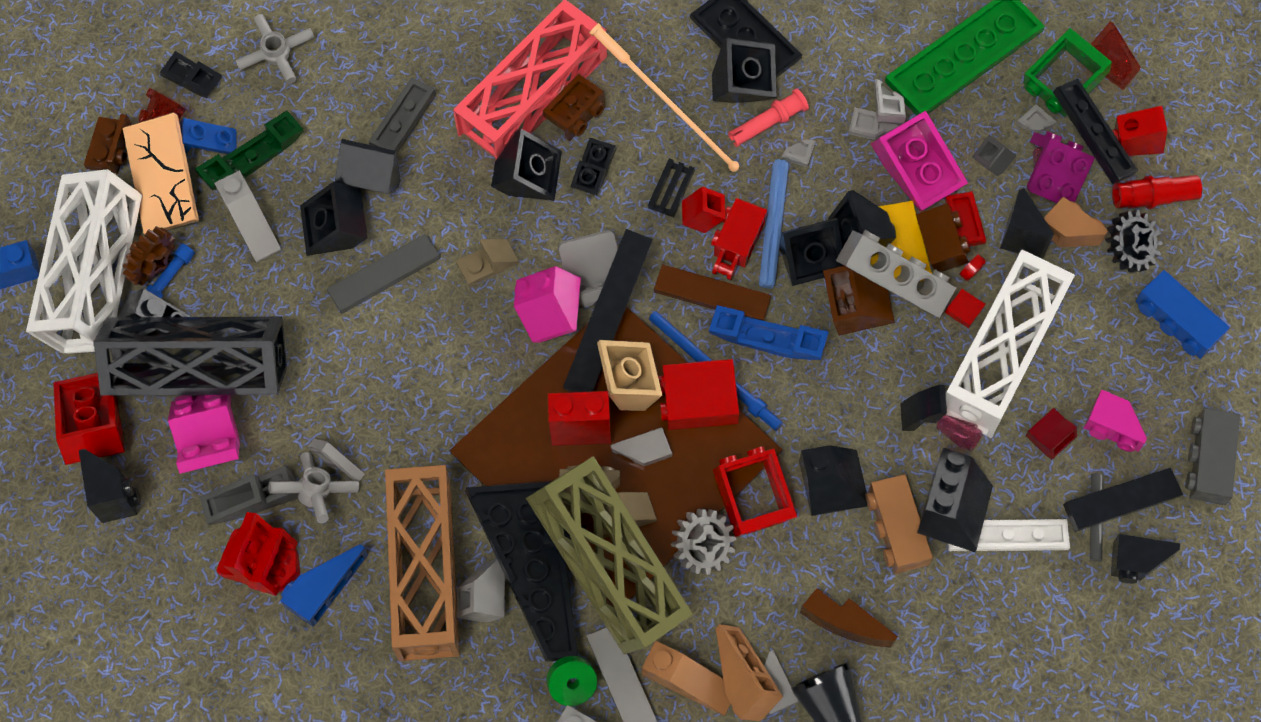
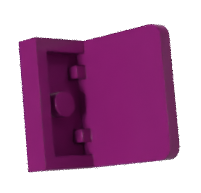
M1046 131L1045 136L1034 132L1030 143L1042 147L1043 150L1027 183V190L1056 203L1062 197L1075 202L1095 157L1082 152L1084 146L1069 140L1067 145L1061 143L1062 137L1049 131Z

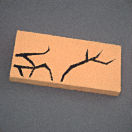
M171 113L124 127L123 133L134 188L142 194L139 213L143 234L146 235L148 229L153 231L155 226L170 230L199 221L178 115Z

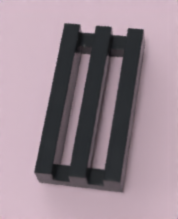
M669 158L648 203V208L674 218L694 174L695 167H685L684 163L681 162L676 164L673 159ZM671 169H675L660 206L656 205ZM681 173H686L671 208L667 209L666 206Z

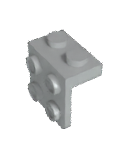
M610 230L563 241L558 245L563 270L581 278L579 307L592 306L599 298L617 252L615 236Z

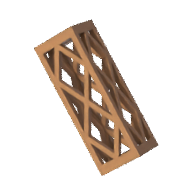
M446 465L385 470L392 649L399 662L460 657L458 618H456L457 591L452 493ZM438 480L439 488H426L422 481ZM410 482L406 490L400 491L398 483ZM433 495H440V506ZM417 497L401 524V514L410 498ZM423 502L435 521L420 548H418L406 530ZM441 527V535L426 559L425 554ZM402 544L413 558L404 576ZM441 548L444 583L432 568V564ZM419 567L421 571L404 599V591ZM426 577L438 593L439 598L422 627L409 606ZM445 604V610L441 615L437 625L435 626L433 632L429 633L437 616L439 615L442 607ZM405 620L415 634L405 635ZM446 623V631L441 632Z

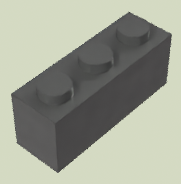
M1204 408L1198 417L1193 418L1191 434H1195L1196 437L1195 444H1191L1188 454V461L1193 462L1192 472L1189 471L1185 484L1186 489L1190 490L1189 499L1219 505H1226L1232 499L1240 414Z

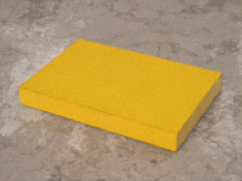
M913 201L878 206L888 212L890 221L895 227L896 238L891 245L904 251L901 257L908 261L912 256L927 264L924 270L932 274L915 215L916 211ZM878 255L870 258L871 265L877 262ZM901 265L895 269L894 278L900 275Z

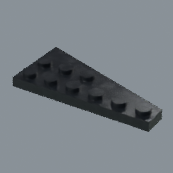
M552 481L466 487L467 497L545 661L551 662L566 656H578L566 562L557 547H543L544 527L526 500L527 497Z

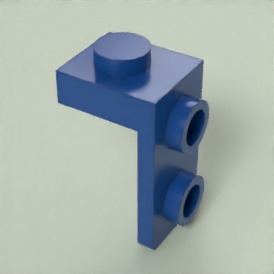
M183 118L179 123L186 154L192 147L223 154H229L236 149V129L186 118Z

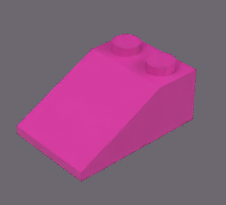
M926 111L871 143L885 169L910 200L913 201L920 212L968 184Z

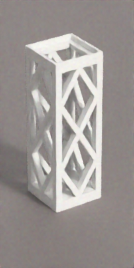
M110 170L64 174L61 176L26 329L27 333L60 353L95 352L93 341L98 335V331L108 317H117L125 279L123 264L127 262L126 255L131 251L129 248L133 242L142 194ZM86 204L89 208V215L87 214ZM77 208L80 229L74 238L70 240L64 221ZM114 216L121 236L109 249L106 226ZM97 241H98V244H99L100 255H99V252H98V249H97V246H96V245H97ZM56 246H58L59 258L52 266ZM119 256L115 276L113 278L112 264ZM62 275L65 298L55 310L49 288ZM100 282L107 303L94 317L91 293ZM59 330H63L62 337L58 335L56 332ZM74 330L79 333L81 339H72Z
M1021 250L946 392L947 414L945 416L990 438L993 437L1075 276L1074 274ZM1023 266L1035 271V273L1024 279L1019 278ZM1048 278L1060 283L1055 295L1049 293ZM1040 279L1041 289L1032 285V283ZM1022 288L1029 291L1012 301L1010 300V295ZM1038 296L1043 301L1044 312L1042 313L1039 310ZM1031 298L1033 318L1014 328L1012 308ZM1003 313L1005 315L1006 333H1003L1001 317ZM995 321L997 338L982 345ZM1033 326L1035 327L1034 332L1018 341L1015 340V336ZM1032 341L1019 367L1017 349ZM998 346V352L978 362L977 357ZM1007 354L1010 356L1011 375L1008 374ZM1000 359L1002 380L981 391L979 370ZM971 374H972V383H973V392H974V393L971 392V386H970V377H969V375H971ZM1003 388V393L989 401L984 399Z

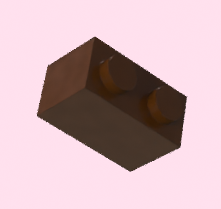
M946 203L915 214L931 266L934 270L943 272L969 263L966 253L971 252L966 236L961 237L958 228L962 227L963 224L957 210L953 212L949 204Z

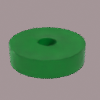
M566 656L557 660L550 667L546 683L550 695L556 702L564 706H576L586 702L594 694L597 687V676L592 665L586 659L579 656ZM576 678L574 683H567L569 679Z

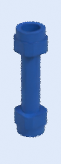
M181 243L172 254L174 258L153 285L147 286L146 290L162 298L163 294L161 292L181 266L189 263L195 252L187 245Z

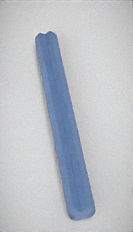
M780 159L775 160L772 166L759 286L767 289H772L776 282L789 163L786 160Z

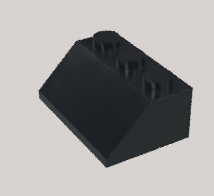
M946 448L942 449L917 533L976 552L993 485L971 456Z

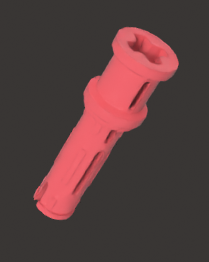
M798 88L792 90V94L780 101H773L771 108L729 131L728 136L731 141L735 140L733 144L739 147L744 142L778 122L787 123L791 116L800 111H807L809 109L807 100Z

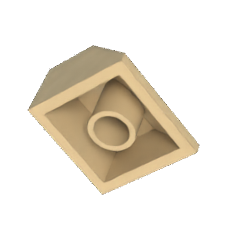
M599 340L597 342L609 397L619 410L645 411L662 396L650 343Z

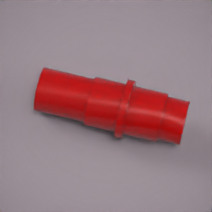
M1198 175L1172 178L1169 176L1159 178L1145 176L1140 180L1115 183L1112 188V200L1116 208L1146 207L1147 209H1154L1157 205L1199 200L1202 196V182Z

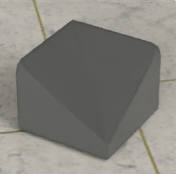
M988 135L972 156V158L996 176L1001 175L1016 157L1012 151L990 135Z

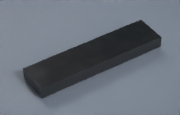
M1078 78L1057 87L1053 91L1112 185L1134 175L1138 171Z
M1168 468L1067 501L1063 506L1074 531L1077 532L1179 498L1183 493L1172 469Z

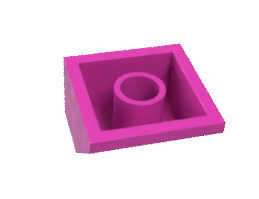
M554 266L516 280L514 308L533 343H541L576 331L580 277Z

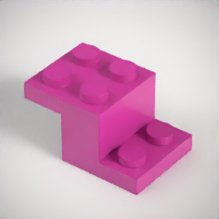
M181 395L171 402L168 423L178 452L176 464L179 474L239 459L240 438L231 410V395Z

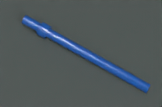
M657 311L650 315L649 320L696 362L713 361ZM736 382L737 398L748 407L747 411L755 418L760 417L774 431H777L783 422L767 409L768 405L759 397H753Z

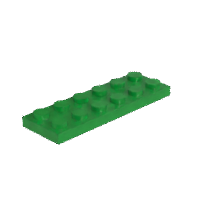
M993 0L885 77V83L893 91L904 97V103L916 116L924 111L929 114L1042 33L1045 25L1020 0Z

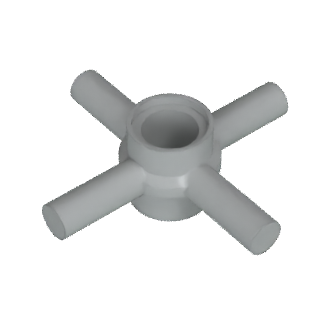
M263 14L255 16L254 21L262 35L260 50L235 60L239 70L266 60L268 63L278 66L287 84L294 83L296 77L287 61L290 48L315 38L311 28L284 38L281 33L270 29Z
M304 452L300 455L304 471L303 477L299 481H270L269 493H298V499L302 504L314 508L317 522L325 523L329 517L324 501L329 493H358L359 482L330 481L329 473L322 468L315 467L311 453Z

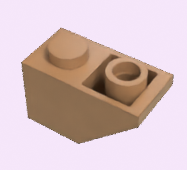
M1062 197L1044 217L1054 233L1051 241L1059 247L1101 245L1108 234L1107 229L1100 220L1090 217L1082 211L1077 203L1069 201L1065 197Z

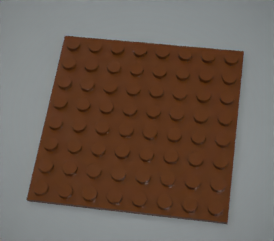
M626 307L613 341L650 343L658 376L663 375V365L688 363ZM587 323L451 448L449 452L483 486L554 481L559 477L560 469H567L568 466H578L594 456L600 467L608 466L614 468V470H620V486L615 490L617 493H648L657 521L641 526L639 529L662 566L665 567L678 551V548L671 546L672 542L677 541V536L672 534V530L679 531L681 528L677 523L678 520L687 521L686 513L692 512L696 515V511L699 508L705 509L706 512L709 509L715 510L717 515L725 508L713 473V469L720 465L719 460L732 455H736L737 459L748 457L747 451L764 446L765 451L775 449L777 456L783 449L740 410L739 424L668 430L667 420L662 421L660 403H666L665 393H662V396L645 411L619 410L609 397L611 444L552 446L549 428L548 393H571L564 390L563 385L587 328ZM603 368L593 392L608 391ZM662 427L672 451V457L642 466L633 462L630 458L613 453L611 445ZM763 462L726 473L734 498L765 469ZM581 513V525H586V530L594 534L592 515ZM609 537L603 538L604 540L612 543ZM587 541L593 552H595V544ZM604 550V557L614 562V554ZM623 560V568L629 570L628 566ZM605 568V571L615 585V573ZM645 571L646 576L651 580L654 576ZM624 578L625 597L630 600L636 595V586L634 582ZM606 597V604L614 607L613 603Z

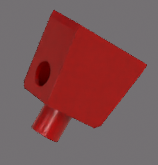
M1163 106L1126 113L1116 117L1115 129H1112L1128 156L1164 153L1167 126Z

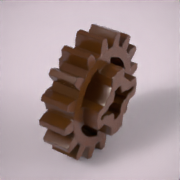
M155 226L153 231L148 229L144 237L140 235L138 242L134 241L129 248L131 253L126 255L128 260L123 264V268H125L123 275L126 276V279L135 285L143 286L146 281L150 283L155 275L157 276L161 270L164 271L169 264L167 260L172 257L170 253L175 248V245H173L175 238L172 237V234L162 227Z

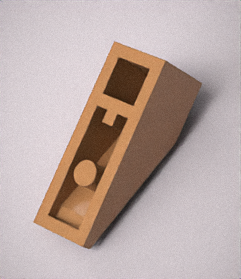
M719 624L716 627L725 693L733 706L732 710L741 720L762 721L783 698V695L740 627Z
M654 642L642 666V676L725 716L731 703L725 693L723 678L686 655L660 642Z

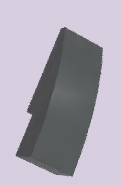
M282 466L259 477L252 474L200 496L207 524L212 525L243 518L247 512L258 513L298 499V493L270 494L268 489L270 481H296L293 471L286 466Z

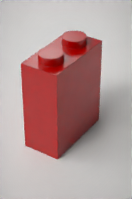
M733 359L663 365V375L658 376L661 392L665 393L666 403H660L662 421L667 420L668 430L739 424Z
M609 391L548 393L549 428L552 446L611 444Z

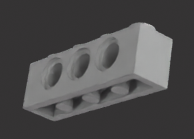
M864 230L863 234L856 231L851 232L836 259L837 262L940 318L956 287L947 283L950 277L937 270H934L931 274L924 270L927 264L912 256L908 261L901 257L904 251L889 243L886 247L878 243L880 238L867 230ZM878 252L877 262L871 265V256ZM901 265L900 275L894 278L895 269ZM924 279L923 288L917 291L918 282Z

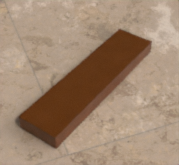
M663 264L654 287V293L714 310L719 305L744 311L745 317L762 321L765 319L771 300L770 294Z

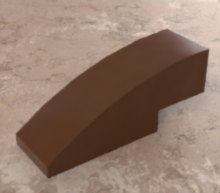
M818 588L802 605L800 611L802 615L818 626L855 642L891 648L898 637L850 598L841 607Z

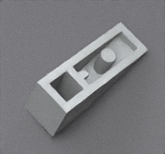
M240 170L215 182L214 184L256 263L281 251L280 245Z

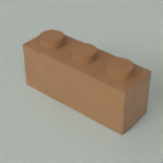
M906 474L871 482L868 490L869 493L865 494L868 509L875 511L878 520L874 522L878 539L883 538L886 549H883V556L887 567L892 566L894 574L929 566L933 557L926 536L917 533L920 517Z

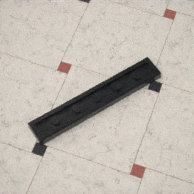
M628 229L625 230L563 385L564 390L571 393L593 392L603 368L597 342L599 340H614L653 241L652 238Z

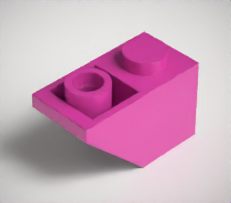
M1101 389L1095 399L1084 429L1088 430L1089 434L1096 439L1105 440L1107 438L1116 442L1117 446L1124 451L1133 452L1135 450L1139 452L1145 444L1147 437L1130 402Z

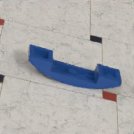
M719 305L716 306L709 328V333L728 342L782 357L805 360H821L829 334L828 331L803 325L796 329L745 317L744 311Z

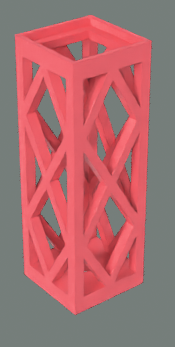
M563 0L453 109L458 136L464 133L497 160L523 120L524 125L521 129L531 134L546 119L543 116V110L578 74L587 78L607 57V48L594 35L592 36L589 33L598 23L569 1ZM546 37V39L539 48L541 38ZM564 37L571 42L570 47L550 52ZM564 55H568V56H565V57H562V58H558V59L551 60V61H548V62H544V63H543V61H547V60H550V59H554V58H557V57H561V56H564ZM559 68L537 90L541 72ZM570 73H571V78H570V80H569V81H566V79L568 78V76H569ZM526 77L522 94L503 99ZM498 85L493 95L491 96L492 87ZM520 102L519 105L495 111L497 108ZM511 116L498 130L492 127L493 121ZM474 127L484 134L483 139L472 131Z

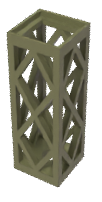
M594 456L526 498L623 654L646 648L693 615ZM570 486L571 495L563 490ZM580 492L584 496L587 503L580 500ZM562 500L571 504L572 517ZM602 503L611 507L612 517L605 511ZM580 510L593 516L594 534L581 528ZM603 528L612 543L603 539ZM564 529L570 534L571 540L564 536ZM587 541L595 544V552H593ZM604 550L614 554V562L604 557ZM623 560L628 566L629 570L623 568ZM605 568L615 573V585L605 571ZM645 571L654 576L655 585L648 579ZM624 578L635 583L636 602L625 597ZM645 595L656 613L645 608ZM606 597L613 603L614 607L606 604ZM630 610L637 613V620ZM646 618H648L649 620H651V621L648 622L647 624H646Z

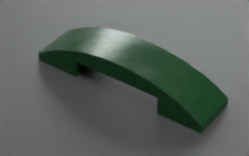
M286 110L264 124L265 131L223 158L219 154L215 155L196 167L195 170L211 190L217 189L214 184L215 182L239 170L243 177L246 178L291 146L304 132L301 125Z

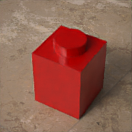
M702 186L682 200V225L706 233L726 219L725 195Z

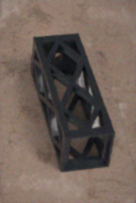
M282 316L108 317L93 341L101 396L278 395L287 371ZM156 329L164 332L163 334L144 337ZM231 329L240 332L239 334L226 337L221 336ZM161 348H183V349L180 350V351H178V352L175 353V354H171V353H169V352H167V351H165V350H163V349H161ZM239 348H258V349H256L255 351H253V352H251V353H247V352H245V351H243V350H241V349H239ZM109 349H111V352H112V360H113V361H111V362H110ZM196 350L202 352L188 362L182 359ZM223 350V351H225V352H227V353H229V354H231V355H233V356L239 358V360L237 361V360H235V359L229 357L228 355L222 353L221 351ZM144 351H147V352H149V353H151V354H153V355H155V356H157V357L163 359V361L160 360V359H158V358H156V357H154V356H152V355H150V354H148V353H146V352H144ZM136 357V358H138V359H140V360H142V361H144V362H146V363H125V362H127V361H129L130 359ZM212 357V358H214V359H216V360H218V361H220V362H222V363H202V362H204L205 360H207V359H209V358ZM236 373L240 374L239 377L228 383L220 379V377ZM164 374L163 377L157 379L152 383L142 379L154 375Z

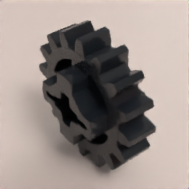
M1139 210L1120 213L1119 217L1112 219L1114 226L1107 227V231L1111 233V237L1105 238L1106 242L1111 243L1107 253H1114L1115 256L1112 262H1120V270L1128 269L1129 273L1149 270V266L1156 265L1154 257L1161 256V252L1157 250V246L1163 245L1162 241L1157 240V236L1161 234V231L1154 230L1153 227L1156 221H1148L1149 214L1147 213L1140 214Z

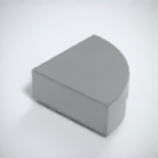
M1036 104L1016 124L1023 129L1039 132L1055 126L1056 121Z
M802 140L800 143L787 147L781 156V160L808 168L816 141Z

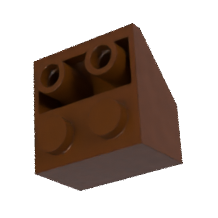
M846 266L823 271L833 323L839 336L895 323L887 289Z

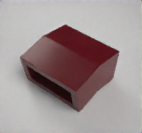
M1053 408L1028 430L1026 437L1052 460L1077 438V427Z

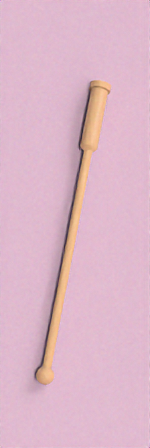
M598 23L589 33L592 36L594 35L622 64H627L728 164L730 171L736 172L739 169V163L732 161L630 60V55Z

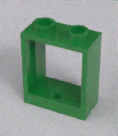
M1071 28L1026 71L1023 81L1024 87L1030 95L1042 98L1045 101L1046 107L1052 113H1060L1064 118L1067 114L1053 91L1038 80V78L1067 51L1094 73L1083 84V87L1089 94L1110 72L1112 61Z

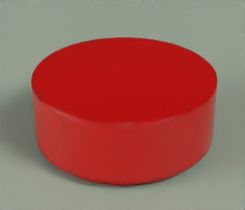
M976 255L959 275L965 281H969L986 264V260L981 255Z

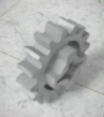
M699 508L696 511V515L695 513L687 512V521H677L681 527L680 530H672V534L677 536V541L672 542L671 546L678 548V551L673 555L674 558L683 559L680 566L686 569L690 568L692 573L699 574L701 571L702 574L710 575L711 568L715 571H721L720 562L729 564L730 560L726 556L727 553H735V549L730 547V542L735 541L736 537L729 535V532L734 528L733 525L724 524L727 517L724 515L717 516V511L709 509L706 512L705 509ZM713 525L716 527L718 533L713 531ZM706 538L711 539V540H707L706 542H703L701 545H697V544H696V543H701V541L706 540ZM689 550L694 552V558L689 553Z

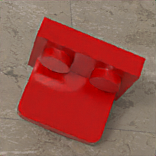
M247 512L240 529H235L231 533L216 571L223 578L246 584L251 589L277 596L288 583L294 582L300 576L299 554L296 550L298 542L283 528L272 527L257 513Z

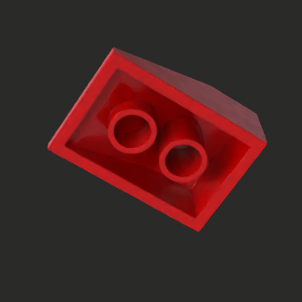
M98 373L53 382L56 441L65 465L80 462L79 450L86 449L99 458L125 452L116 395H100Z

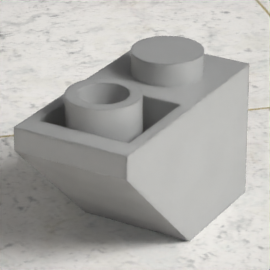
M497 558L483 563L457 588L456 618L477 622H492L504 617L506 601L504 599L506 577Z

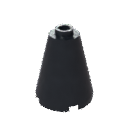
M848 662L834 667L832 671H824L791 687L793 694L814 722H862Z

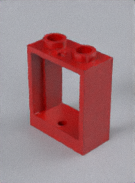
M764 446L747 451L748 457L737 459L736 455H732L719 460L720 465L713 469L730 524L734 527L732 530L736 538L790 521L797 517L775 449L765 451ZM763 462L779 510L742 521L726 473Z

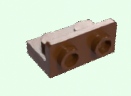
M578 74L543 110V116L565 132V138L571 141L575 135H582L587 128V123L593 117H599L604 111V91Z
M121 114L119 120L98 117L84 162L86 169H108L112 173L118 174L120 165H125L127 150L125 149L126 143L123 128L132 125L126 114Z

